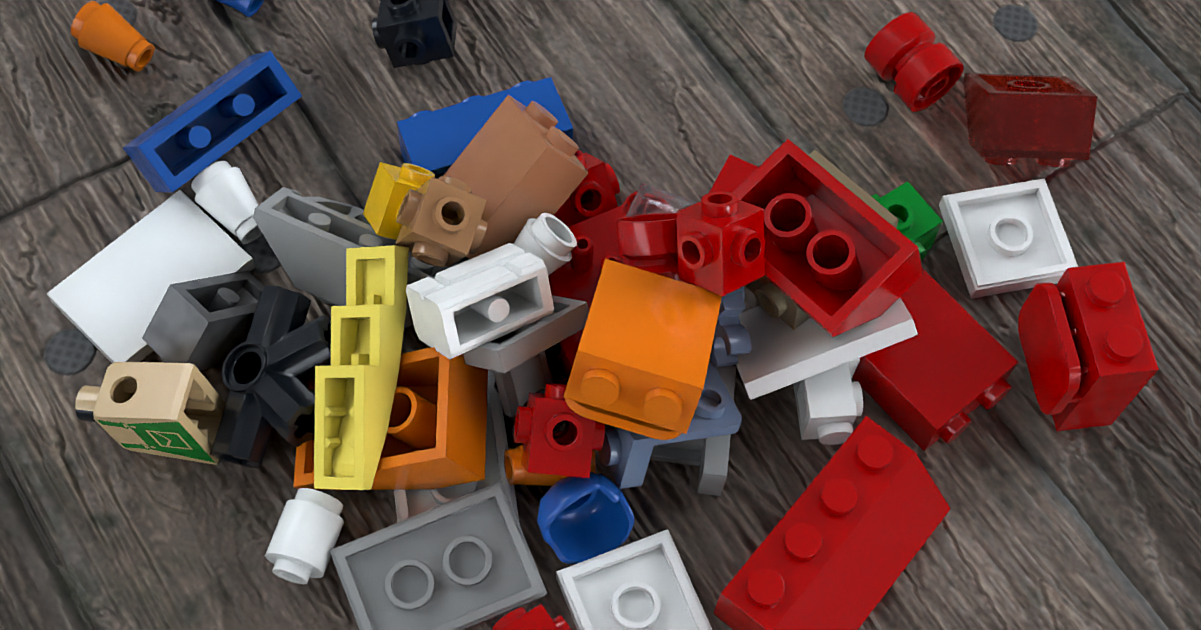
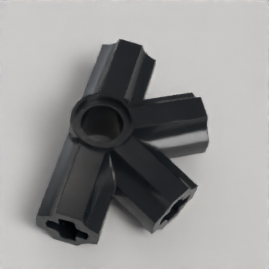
M280 286L263 287L246 342H242L234 347L223 363L222 378L230 392L210 455L222 461L259 469L273 427L286 441L297 447L304 442L315 440V391L307 382L315 379V366H331V319L323 315L304 325L311 304V300L305 295Z

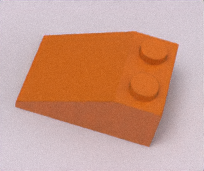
M435 347L401 354L388 431L371 490L438 489L485 480L488 369L465 364L463 354L448 359L437 352ZM315 379L307 382V384L315 391ZM314 440L304 442L299 447H296L293 487L296 489H314ZM314 489V490L321 491V490H341V489Z

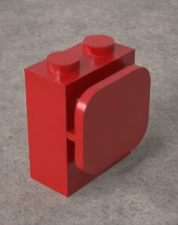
M1125 262L1067 268L1057 285L1052 282L1037 283L1020 309L1018 316L1019 338L1036 399L1044 414H1052L1056 431L1112 425L1159 370Z

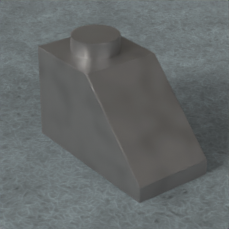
M248 270L170 284L142 339L160 356L163 363H191L198 370L219 366L225 361L227 355L234 347L242 342H246L264 285Z

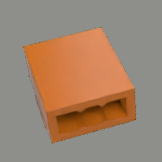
M605 259L563 396L567 405L582 417L658 440H671L677 438L682 433L687 434L704 389L722 296L698 286Z

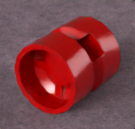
M908 12L890 21L873 37L866 48L864 57L867 63L883 80H895L896 84L893 92L910 111L918 112L933 105L950 91L961 77L964 65L944 43L934 44L936 39L935 33L917 13Z
M676 213L641 214L616 219L618 252L629 259L628 266L688 283L680 280L678 275Z

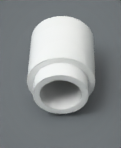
M300 488L295 499L286 502L265 554L267 560L274 564L272 572L284 580L303 585L308 583L309 578H322L331 557L329 550L334 549L344 524V520L340 517L343 504L339 500L321 491Z

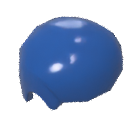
M591 471L590 478L568 476L557 481L540 500L537 523L544 541L551 546L559 560L567 564H577L617 549L627 540L634 525V514L618 486L602 473L595 474Z

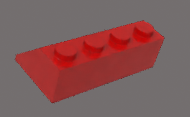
M865 416L720 593L713 614L732 630H858L951 508L916 452L868 416Z

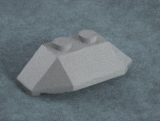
M282 187L257 206L254 211L253 218L295 288L314 295L318 300L329 305L346 306V248L392 246L397 241L377 235L364 217V210L323 197H302L300 192ZM409 251L407 285L428 276L435 278L438 272L469 259L464 257L450 267H435L415 259L411 255L412 252ZM408 298L404 328L414 325Z

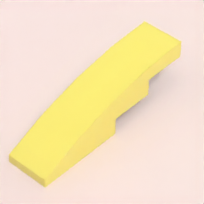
M392 245L346 248V306H331V366H315L314 489L371 490L388 431L400 368L407 305L406 286L408 281L409 247Z

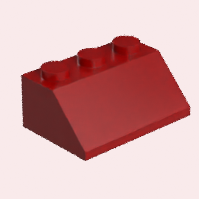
M789 139L777 148L732 192L738 196V200L764 208V277L832 337L881 316L923 275L919 247Z

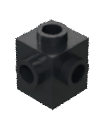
M380 0L378 17L372 20L373 36L378 48L386 49L393 68L424 65L431 61L454 57L457 22L448 0Z

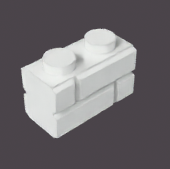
M511 243L440 271L436 274L435 278L428 276L406 286L413 324L419 340L431 348L435 347L437 352L448 359H452L553 314L554 310L547 268L543 259L529 252L525 253L523 249Z

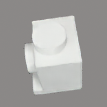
M859 358L793 383L801 440L819 439V442L822 444L835 445L844 443L853 432L852 425L856 417L861 416L863 412L861 385L858 381L852 382L851 380L860 361Z

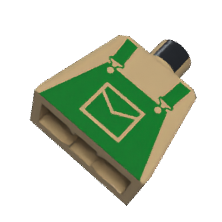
M114 362L107 367L101 387L85 385L79 390L75 404L78 419L81 421L97 422L123 448L135 452L207 464H218L219 459L210 455L226 402L194 364Z

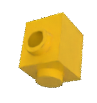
M382 162L379 163L363 211L364 217L377 235L397 240L402 224L397 223L396 218L406 193L409 189L416 191L431 177L435 178L433 172L409 163H403L401 168Z

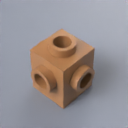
M441 176L439 179L431 177L416 191L409 189L406 193L396 218V222L402 224L395 245L409 247V251L412 252L411 255L425 264L435 267H450L467 256L468 253L475 254L480 247L488 224L487 221L481 219L487 200L472 194L471 186L461 180L448 176ZM442 216L453 220L452 225L447 224Z

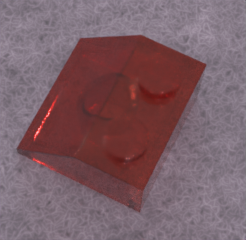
M964 73L963 85L969 144L982 157H985V162L994 165L1011 166L1017 164L1018 158L1037 159V163L1040 165L1068 167L1070 166V160H1089L1098 96L1067 76Z

